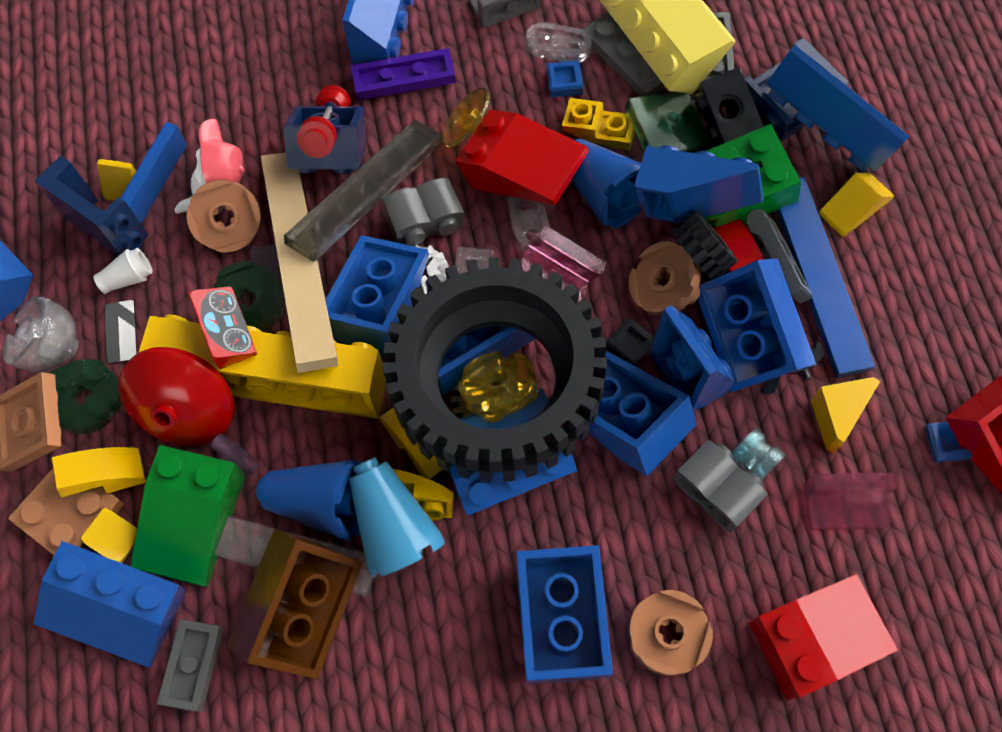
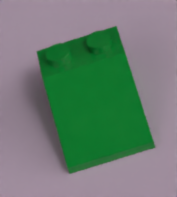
M159 445L145 482L130 567L208 588L246 477L243 471L234 462Z

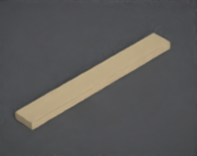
M286 152L262 155L261 160L297 372L338 366L337 355L300 172L298 169H287Z

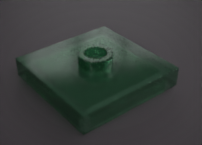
M674 92L628 98L625 108L644 151L647 146L659 148L662 145L672 146L679 151L694 154L698 151H708L711 149L712 146L706 135V129L688 93Z

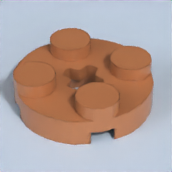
M215 180L198 188L190 200L186 217L192 235L201 244L215 249V251L233 252L248 245L256 235L261 221V211L255 196L241 183L229 180ZM219 206H225L226 210H233L235 216L230 219L231 225L225 226L222 221L216 222L214 219V215L219 213Z
M666 241L650 246L639 256L642 261L638 264L637 269L632 268L629 276L631 297L635 303L653 315L662 316L664 309L669 306H673L681 311L688 304L694 303L699 298L700 267L692 260V257L684 250V247L678 246L675 243ZM667 271L670 274L668 283L664 286L658 285V281L663 279V273Z
M676 590L661 591L645 598L633 611L628 625L630 649L641 664L654 673L664 676L685 674L702 663L707 657L712 645V627L710 622L708 623L707 616L702 611V606L696 599ZM670 621L676 624L675 631L681 634V638L679 641L672 640L670 644H667L663 641V635L659 633V627H666Z

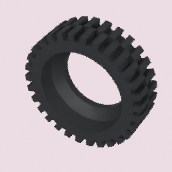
M488 257L489 268L479 269L477 259L466 261L467 272L459 274L456 265L445 268L446 281L441 283L436 274L426 280L427 294L418 287L410 294L413 309L402 303L397 311L400 324L391 322L388 334L391 343L385 342L383 353L387 363H383V370L387 381L386 387L402 428L404 427L413 445L418 443L422 455L428 460L435 456L438 467L448 472L452 464L455 465L458 475L463 478L470 479L472 470L479 471L482 482H492L493 472H503L504 482L515 481V470L524 469L526 478L538 474L537 464L544 462L547 469L554 467L558 464V453L562 452L568 457L575 450L576 439L578 438L580 441L585 439L589 433L590 422L594 424L599 404H601L607 365V358H605L606 342L605 336L600 337L601 324L598 317L591 319L592 306L588 300L584 299L578 303L579 290L571 283L562 291L561 275L552 271L546 280L543 279V266L532 262L529 272L522 271L521 259L510 258L509 268H500L499 257ZM492 326L519 329L534 337L549 353L556 373L555 388L545 408L532 420L518 426L503 429L477 428L461 421L445 405L438 386L440 366L449 349L468 333Z

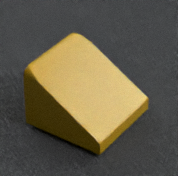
M98 159L97 167L104 198L115 201L118 197L121 198L136 173L132 163Z
M105 507L83 533L80 541L104 557L123 563L134 549L137 528Z

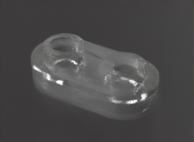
M540 22L532 25L526 34L527 49L536 57L562 62L579 60V63L589 57L591 52V37L586 31L579 28Z
M508 196V214L516 245L521 251L528 254L543 252L548 247L551 236L544 203ZM528 206L531 209L523 211L520 209V207ZM536 236L538 240L529 241L527 237Z

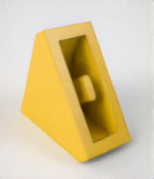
M870 172L855 173L818 214L842 237H845L891 201L894 195Z
M871 377L822 386L811 398L826 450L834 453L845 442L880 383L878 379Z

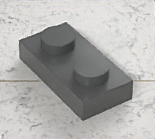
M179 620L157 701L158 705L197 712L203 711L223 627Z

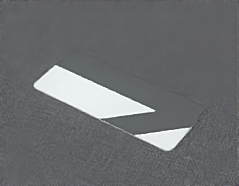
M128 300L106 304L107 362L113 363L130 360L136 355L134 301Z

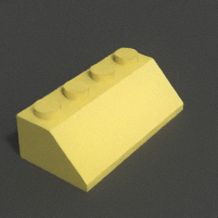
M600 0L668 91L693 94L700 82L705 80L736 42L703 0Z

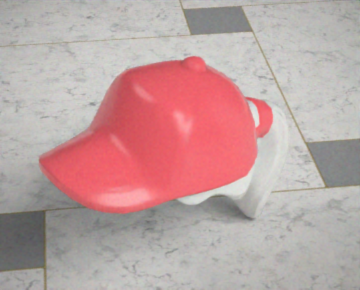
M208 119L202 122L199 128L200 148L196 152L197 166L191 177L193 196L198 188L215 180H229L240 183L245 171L241 150L233 144L223 142L218 121L216 119ZM193 196L180 201L175 207V213L187 212L188 205ZM223 206L218 207L219 213L222 211Z

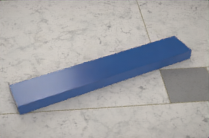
M801 177L799 178L801 181L799 202L781 207L776 212L790 252L813 295L808 302L835 378L872 371L875 367L874 361L806 179Z

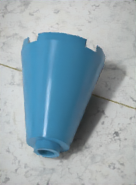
M375 457L353 467L356 475L349 478L367 570L371 578H374L378 573L380 577L419 561L423 558L421 555L423 553L422 549L428 545H431L434 552L445 544L442 533L387 461L378 464Z

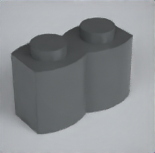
M449 178L434 179L416 188L400 189L382 197L383 213L396 243L410 246L418 245L430 235H451L463 225L464 211Z
M707 440L677 470L672 479L685 494L701 505L718 525L731 533L768 494L763 489L764 484L755 473L750 470L744 471L733 461L734 456L727 447Z

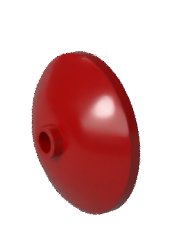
M172 347L149 348L134 355L120 373L118 390L125 410L142 430L158 440L178 446H202L219 439L232 422L235 404L229 385L211 364L193 353Z

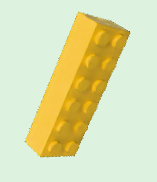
M172 314L165 315V318L149 317L139 352L154 347H172L193 353L211 364L223 376L231 389L233 397L379 418L386 379L379 350L375 349L372 345L363 342L345 345L334 341L338 366L298 373L291 332L278 331L276 334L264 333L255 327L247 326L258 355L219 369L212 359L199 323L189 322L183 317Z

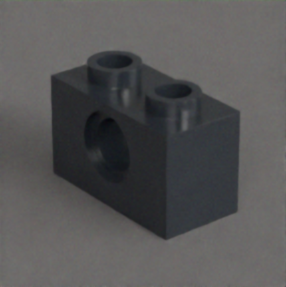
M740 67L700 82L693 100L698 114H703L708 125L706 127V135L712 147H717L763 127ZM725 106L730 108L734 117L732 119L722 117L719 113V107Z

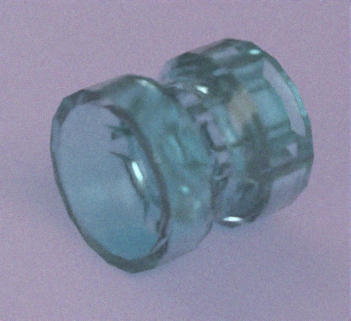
M757 428L732 452L735 462L746 465L761 480L785 457V454L778 447H771L765 442V435Z

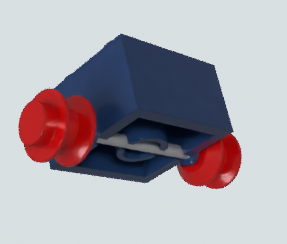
M328 85L322 88L315 99L314 106H295L283 126L287 169H298L301 173H314L319 171V169H333L335 173L340 174L350 173L354 169H359L366 149L364 106H350L351 101L348 93L337 85Z

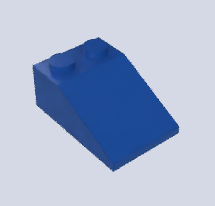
M361 235L325 299L333 340L345 345H352L354 342L367 343L378 349L380 356L385 358L383 353L385 342L391 343L388 334L391 322L399 324L398 309L402 303L413 309L410 294L417 287H420L429 256L428 249Z
M669 306L663 311L649 355L669 385L689 395L693 412L728 393L734 382L733 372L729 364L724 359H719L711 348L712 343L708 334L703 329H698L692 319L673 306Z
M606 351L607 365L601 404H599L598 415L594 424L590 422L589 433L619 460L643 475L648 476L697 425L690 397Z

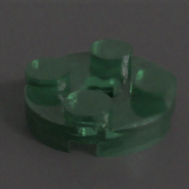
M241 261L225 267L217 275V281L213 288L232 287L237 301L243 298L242 292L248 289L251 294L256 293V299L253 300L251 307H247L245 304L239 305L247 326H252L265 332L274 326L284 315L285 296L283 285L279 278L268 268L254 262Z
M92 359L75 360L49 372V374L55 375L56 391L58 393L59 426L74 434L93 433L104 428L110 422L108 418L113 415L115 409L119 411L122 405L118 390L119 378L102 361ZM83 389L92 391V395L87 396L83 404H80L75 399L76 395Z

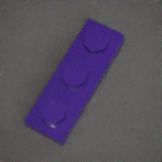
M449 48L351 65L358 101L456 83Z

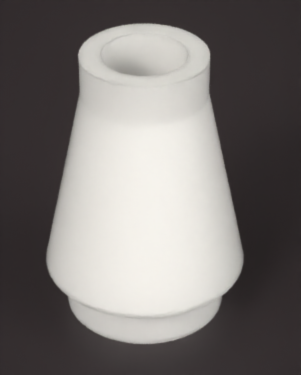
M136 248L132 251L126 249L102 271L95 274L93 278L101 292L106 294L112 290L144 282L153 271L148 259L140 249Z

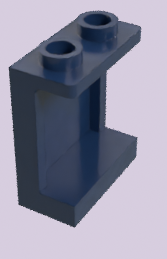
M804 38L793 44V46L797 45L845 85H849L850 82ZM778 63L754 80L748 75L744 78L763 127L771 124L779 141L782 142L805 127V125L794 117L798 111L789 103L781 107L768 95L771 89L767 87L766 83L780 65Z
M61 155L35 180L36 184L65 219L117 256L126 249L130 251L136 248L139 249L147 238V232L128 204L120 197L116 198L104 211L94 206L98 199L72 163Z

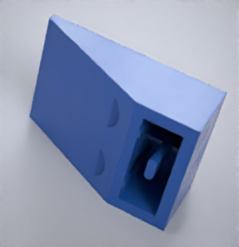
M662 145L659 148L646 147L634 184L635 191L647 218L674 223L682 222L695 210L705 218L761 203L764 198L759 164L742 157H735L732 160L719 158L705 151H698L695 154L682 152L668 145Z

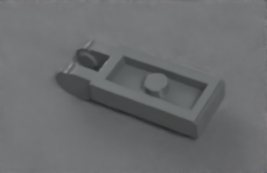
M751 210L748 213L749 215L746 216V225L749 226L750 233L756 236L760 242L764 243L765 246L760 249L764 259H778L791 296L801 304L811 299L813 295L775 222L763 210Z

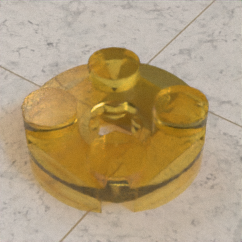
M500 351L490 352L475 358L467 364L462 371L464 378L458 384L459 392L466 408L475 414L482 415L485 421L492 423L498 422L506 415L517 412L528 403L534 402L539 393L537 375L532 361L525 355L512 352L513 357H501ZM498 381L501 385L492 386V383Z

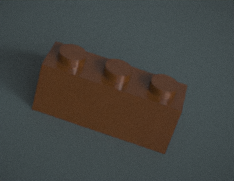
M274 528L226 647L248 664L318 680L363 561L311 540Z

